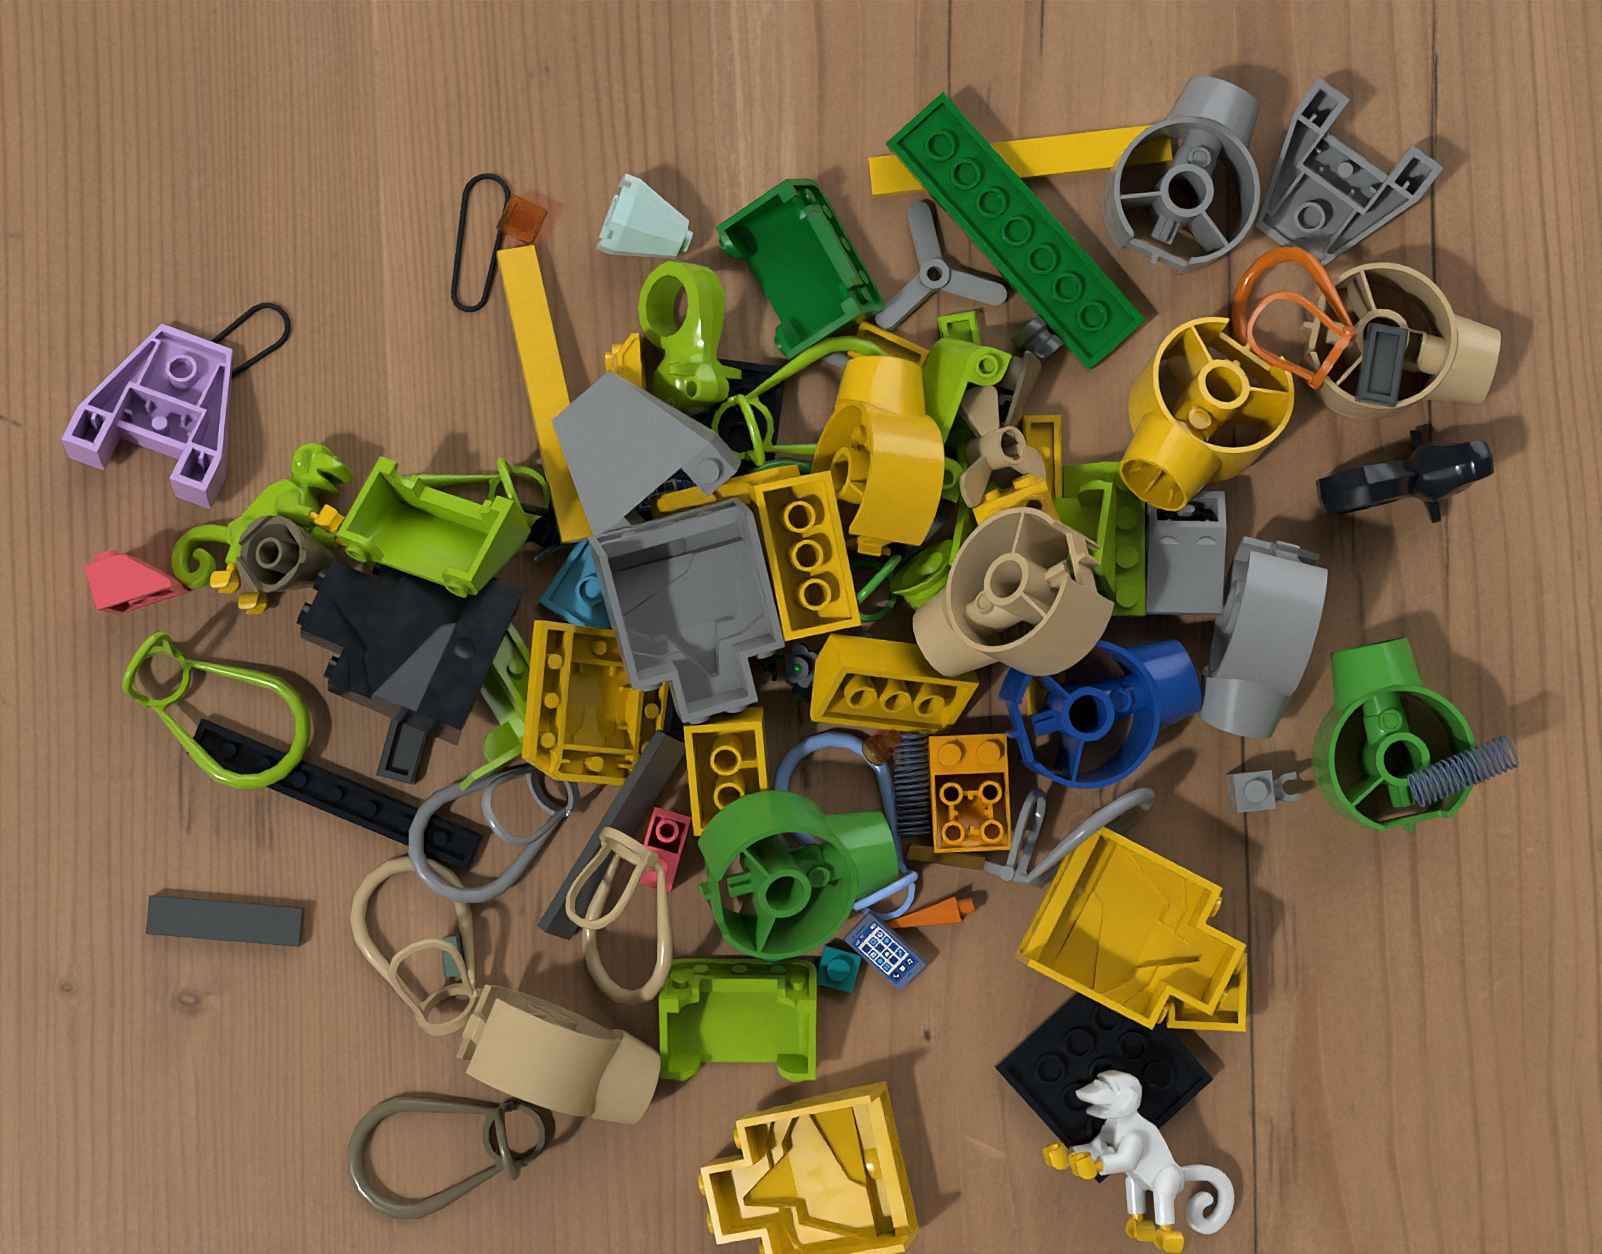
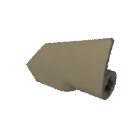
M1025 351L1023 358L1011 357L1006 372L997 387L1004 394L998 395L999 413L1003 408L1009 410L1005 421H999V429L1006 426L1018 427L1019 421L1042 373L1040 361L1030 351Z

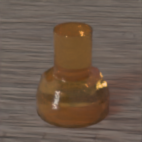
M891 729L883 736L876 734L868 737L862 743L864 757L871 764L882 766L890 759L893 753L892 748L901 741V736L896 730Z

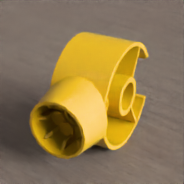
M1198 318L1174 329L1139 372L1131 387L1128 414L1134 436L1120 462L1119 472L1121 479L1129 490L1153 507L1166 511H1179L1185 508L1207 483L1225 481L1239 475L1277 438L1290 419L1295 396L1291 372L1274 365L1270 366L1251 353L1249 342L1243 347L1224 334L1222 330L1230 321L1229 318ZM1211 346L1227 358L1225 360L1217 359L1213 361L1207 349ZM1281 356V357L1279 358V359L1285 361V359H1284L1283 356ZM1163 360H1166L1183 391L1172 408L1173 416L1167 409L1159 388L1158 371L1159 364ZM1244 370L1259 380L1255 387L1249 386V380ZM1227 422L1261 427L1258 443L1250 446L1229 448L1212 445L1208 441Z
M865 356L850 359L844 367L834 405L835 411L826 423L818 441L810 474L831 470L846 548L857 550L858 553L890 556L891 549L887 544L898 542L920 546L931 528L938 509L944 478L942 436L936 422L927 415L921 366L905 359L887 356Z

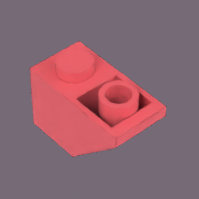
M654 807L643 846L658 854V862L665 868L667 892H671L683 856L692 817ZM645 870L639 884L657 888V872Z

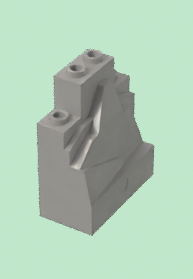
M738 497L587 538L610 624L616 636L627 680L633 690L652 691L660 688L663 685L662 682L668 681L676 713L682 723L689 722L690 724L703 723L708 721L711 715L723 711L728 713L740 712L747 709L749 704L758 702L748 657L753 656L755 659H762L775 654L776 649L785 647L754 514Z

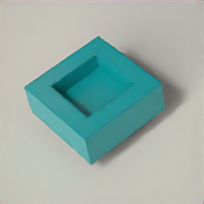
M825 945L817 971V984L852 993L862 956Z

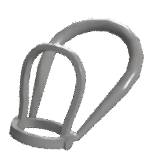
M530 763L526 767L495 773L465 791H462L459 786L462 781L435 791L418 808L409 829L408 855L417 877L434 894L456 903H482L503 894L523 874L562 817L565 818L577 810L576 807L579 804L580 798L577 782L563 781L569 796L566 807L556 805L543 793L539 785L538 769ZM522 776L527 778L528 788L534 800L543 810L551 814V817L537 832L525 838L516 837L506 832L497 821L490 804L492 793L497 786ZM485 789L481 807L491 829L505 843L514 846H528L495 881L479 888H459L443 881L430 868L424 853V832L431 816L443 804Z
M1041 788L1034 789L1027 796L1021 809L1006 866L985 861L983 870L1000 876L1004 881L1013 880L1018 884H1026L1043 889L1045 884L1052 881L1059 865L1042 878L1038 876L1081 845L1100 828L1125 813L1108 827V829L1123 836L1150 811L1155 803V794L1150 788H1140L1124 794L1107 804L1070 832L1029 873L1027 868L1040 834L1047 806L1046 793ZM1037 801V808L1034 821L1026 845L1024 847L1018 865V869L1016 870L1015 866L1018 860L1028 819L1032 811V808Z

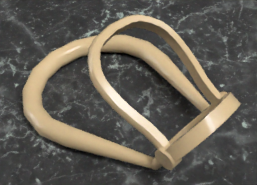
M604 827L599 835L602 845L601 849L578 875L568 891L565 904L566 914L572 922L582 927L583 955L587 970L598 989L616 1003L637 1006L652 1000L664 987L673 963V935L665 868L658 862V854L656 852L648 850L635 839L616 829ZM612 850L615 854L588 906L585 919L580 918L575 914L576 897L589 877ZM623 858L636 867L614 909L601 918L620 860ZM644 871L657 872V962L652 977L643 987L636 990L623 989L610 979L602 966L597 948V929L604 928L615 922L632 899Z
M409 856L387 860L366 875L354 894L350 915L354 941L368 962L394 987L404 1002L411 1007L416 1014L415 1018L420 1029H423L432 1036H443L453 1033L467 1024L480 998V994L475 988L473 916L470 903L454 902L465 963L456 947L442 939L429 938L412 943L401 949L393 956L389 964L368 934L365 920L368 900L377 886L393 874L415 871ZM427 858L430 868L443 881L459 888H465L453 871L436 860ZM426 948H439L447 951L455 960L463 983L444 986L420 1003L396 973L399 963L411 954ZM454 995L469 996L470 1002L467 1008L455 1019L443 1024L428 1023L427 1018L431 1010L442 1000Z

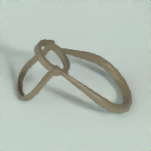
M394 1097L372 1107L356 1124L347 1146L348 1173L357 1194L373 1210L395 1219H421L445 1208L503 1169L508 1179L516 1180L520 1175L521 1168L528 1166L527 1164L532 1162L541 1153L546 1141V1126L541 1115L533 1107L521 1102L508 1101L499 1104L500 1106L497 1108L425 1097ZM520 1110L529 1114L535 1120L539 1129V1141L535 1150L530 1155L513 1160L511 1159L506 1135L505 1113ZM398 1112L485 1114L486 1122L483 1127V1144L487 1153L495 1160L496 1165L422 1202L399 1204L382 1197L369 1184L363 1169V1147L369 1132L382 1119ZM494 1119L500 1154L494 1149L490 1140V1128Z

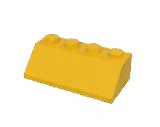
M831 470L747 486L783 640L789 641L861 625Z
M831 633L815 660L810 717L814 722L947 736L980 683L974 670L955 677L942 675L926 660L918 644Z

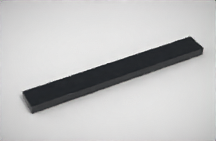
M201 718L193 737L224 769L241 775L258 774L276 766L287 754L284 751L204 718ZM303 759L284 779L267 786L279 793L409 846V829L418 810V807ZM433 814L424 832V853L470 871L484 835Z

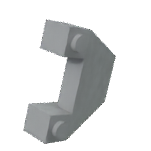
M1319 77L1294 111L1256 227L1283 247H1300L1314 254L1322 265L1325 266L1420 200L1443 170V166L1411 143L1389 174L1376 167L1327 131L1348 104L1350 98Z
M608 370L552 420L593 537L644 523L645 520L634 508L680 468L708 497L737 472L742 462L716 432L611 370Z

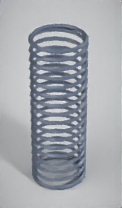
M926 733L892 736L893 741L904 742L894 744L893 747L906 748L894 750L893 753L908 754L894 756V759L909 760L895 762L894 765L911 766L895 768L894 771L913 772L896 774L894 777L915 778L894 782L895 784H911L895 787L896 790L908 791L896 793V796L910 797L896 799V802L912 803L897 805L896 808L914 809L897 811L896 814L916 815L897 817L896 820L918 821L899 823L896 826L919 827L897 830L898 836L931 834L930 831H921L931 828L930 825H923L931 822L930 819L923 818L929 817L931 814L922 812L930 810V807L920 806L927 805L930 802L919 800L929 798L930 796L928 794H917L929 792V789L915 788L928 786L929 783L914 782L928 780L929 777L912 776L927 774L929 771L911 770L928 767L927 764H915L928 761L927 758L916 757L927 755V752L915 751L927 749L928 747L913 745L926 743L927 740L911 739L926 737Z
M1501 735L1498 739L1493 738L1492 741H1487L1486 744L1476 745L1475 749L1464 750L1463 753H1458L1457 756L1447 757L1446 761L1441 760L1440 763L1435 762L1434 766L1429 765L1428 768L1424 767L1423 770H1418L1417 773L1412 772V774H1408L1407 779L1416 801L1420 806L1425 807L1426 802L1431 804L1432 800L1437 802V796L1443 799V794L1448 797L1449 792L1454 794L1455 790L1460 792L1461 788L1466 790L1467 785L1472 787L1473 783L1478 784V780L1480 782H1483L1484 778L1489 780L1490 775L1495 778L1496 773L1498 775H1501L1502 771L1506 773L1507 768L1513 770V767L1518 768L1519 761L1510 740L1505 735ZM1503 740L1511 749L1516 761V765L1513 764L1511 757L1504 746ZM1496 751L1498 752V754H1499V756H1500V758H1501V760H1502V762H1503L1504 768H1503V766L1501 765V763H1500V761H1499V759H1498V756H1497ZM1503 752H1504V754H1505V756H1506L1508 762L1510 763V766H1509V764L1507 763V761H1506V759H1505V757H1504V755H1503ZM1490 753L1492 754V756H1493V758H1494V760H1495V762H1496V764H1497L1498 770H1497V768L1495 767V765H1494V763H1493V761H1492V758H1491ZM1485 757L1487 758L1491 766L1492 772L1486 763ZM1479 759L1481 760V762H1482V764H1483V766H1484V768H1485L1486 774L1484 773V771H1483V769H1482V767H1481V764H1480V762H1479ZM1474 763L1476 764V766H1477V768H1478V770H1479L1480 776L1478 775V773H1477V771H1476V768H1475V766H1474ZM1468 765L1470 766V768H1471V770H1472V772H1473L1474 778L1472 777V775H1471V773H1470V770H1469V768H1468ZM1462 767H1463V769H1464L1465 772H1466V775H1467V777H1468V780H1467L1466 777H1465V774H1464V772H1463V770H1462ZM1425 770L1428 771L1429 778H1428V776L1425 774ZM1457 771H1458V773H1459V775H1460V777H1461V779H1462V782H1461L1460 779H1459V776H1458V774H1457ZM1419 772L1422 773L1423 780L1419 776ZM1451 773H1452V775H1453V777H1454V779H1455V781H1456V784H1455L1454 781H1453V778H1452V776H1451ZM1416 786L1420 792L1421 798L1417 792Z

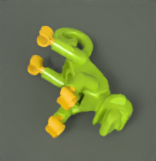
M317 443L301 445L292 457V476L269 485L242 516L230 522L228 527L215 524L199 525L188 530L180 537L174 546L171 557V568L174 576L190 589L203 588L210 583L212 588H219V593L236 592L241 586V579L236 565V557H240L242 545L238 544L240 537L250 523L266 515L287 517L323 546L332 549H340L342 547L346 550L347 547L336 535L339 531L337 529L345 517L338 514L336 509L325 504L320 512L317 496L319 494L338 495L339 491L334 487V484H348L352 482L355 476L354 472L341 463L340 458L334 455L327 447ZM214 541L231 545L225 559V563L228 564L226 570L216 571V561L213 556L204 549L197 548L193 552L192 557L199 563V568L195 572H190L188 559L191 551L199 544ZM254 589V592H243L240 594L238 606L241 610H246L248 615L261 614L268 608V598L265 592Z

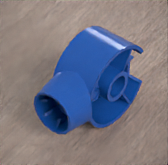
M1170 639L1128 648H1122L1115 644L1098 640L1094 647L1113 658L1121 667L1125 676L1113 677L1089 686L1074 682L1058 684L1049 675H1028L1011 667L1002 683L999 700L1005 701L1013 726L1012 729L1005 731V735L1010 738L1016 737L1022 757L1017 759L1028 769L1062 785L1080 789L1101 788L1114 784L1130 775L1143 763L1156 741L1158 731L1201 710L1202 698L1198 678L1187 651L1178 640ZM1032 677L1049 692L1044 700L1043 711L1030 715L1036 738L1054 731L1061 734L1053 773L1042 766L1040 762L1035 761L1018 704L1023 703L1025 690ZM1083 696L1087 702V713L1083 721L1073 727L1070 722L1069 711L1073 702ZM1133 713L1130 731L1118 752L1098 768L1077 774L1084 741L1098 740L1107 734L1114 721L1129 717Z

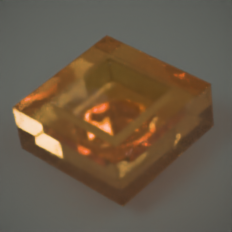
M512 194L496 229L527 245H533L548 212L546 209Z

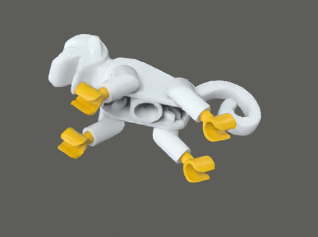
M1107 1070L1097 1075L1098 1080L1095 1079L1093 1083L1076 1090V1095L1080 1100L1094 1104L1086 1110L1089 1115L1107 1120L1102 1126L1101 1132L1089 1144L1071 1146L1069 1152L1066 1151L1065 1145L1062 1142L1044 1147L1042 1151L1048 1166L1060 1170L1071 1166L1075 1176L1087 1180L1096 1177L1097 1172L1100 1175L1124 1172L1127 1175L1125 1178L1127 1212L1132 1214V1218L1127 1221L1125 1227L1127 1235L1132 1239L1142 1242L1154 1241L1158 1249L1165 1250L1168 1253L1179 1254L1184 1246L1182 1233L1171 1230V1224L1175 1223L1174 1201L1177 1194L1184 1190L1185 1182L1209 1181L1217 1191L1216 1207L1207 1218L1203 1217V1211L1206 1207L1212 1205L1213 1196L1204 1191L1193 1195L1185 1211L1188 1225L1199 1233L1213 1234L1226 1224L1231 1216L1235 1201L1231 1181L1225 1173L1217 1168L1204 1164L1179 1166L1174 1161L1156 1125L1144 1119L1137 1112L1142 1098V1086L1136 1077L1118 1070ZM1147 1190L1153 1191L1155 1223L1160 1225V1229L1156 1232L1155 1225L1151 1220H1143V1213L1147 1212L1145 1193Z

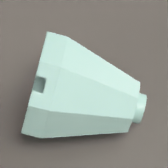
M625 174L618 186L622 188L619 196L614 195L599 236L602 239L597 243L596 249L610 255L675 258L679 251L685 253L693 235V232L688 230L689 220L641 179Z

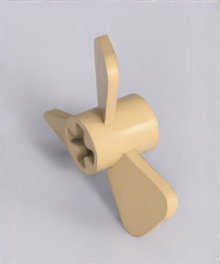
M977 386L966 390L958 411L975 435L969 440L966 449L967 459L971 466L961 474L959 480V489L966 505L972 508L980 504L991 471L1010 466L1023 475L1034 473L1035 477L1043 475L1044 479H1046V471L1040 453L1035 448L1026 446L1022 433L1013 426L999 429L998 394L995 387Z

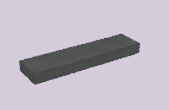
M150 895L146 934L300 947L305 908Z

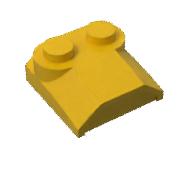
M631 333L624 343L612 344V352H605L606 372L611 370L647 391L644 344L639 333Z
M1245 953L1246 958L1242 968L1236 975L1232 974L1226 986L1228 995L1224 1004L1219 1010L1215 1009L1212 1016L1169 995L1167 1028L1246 1032L1248 953Z

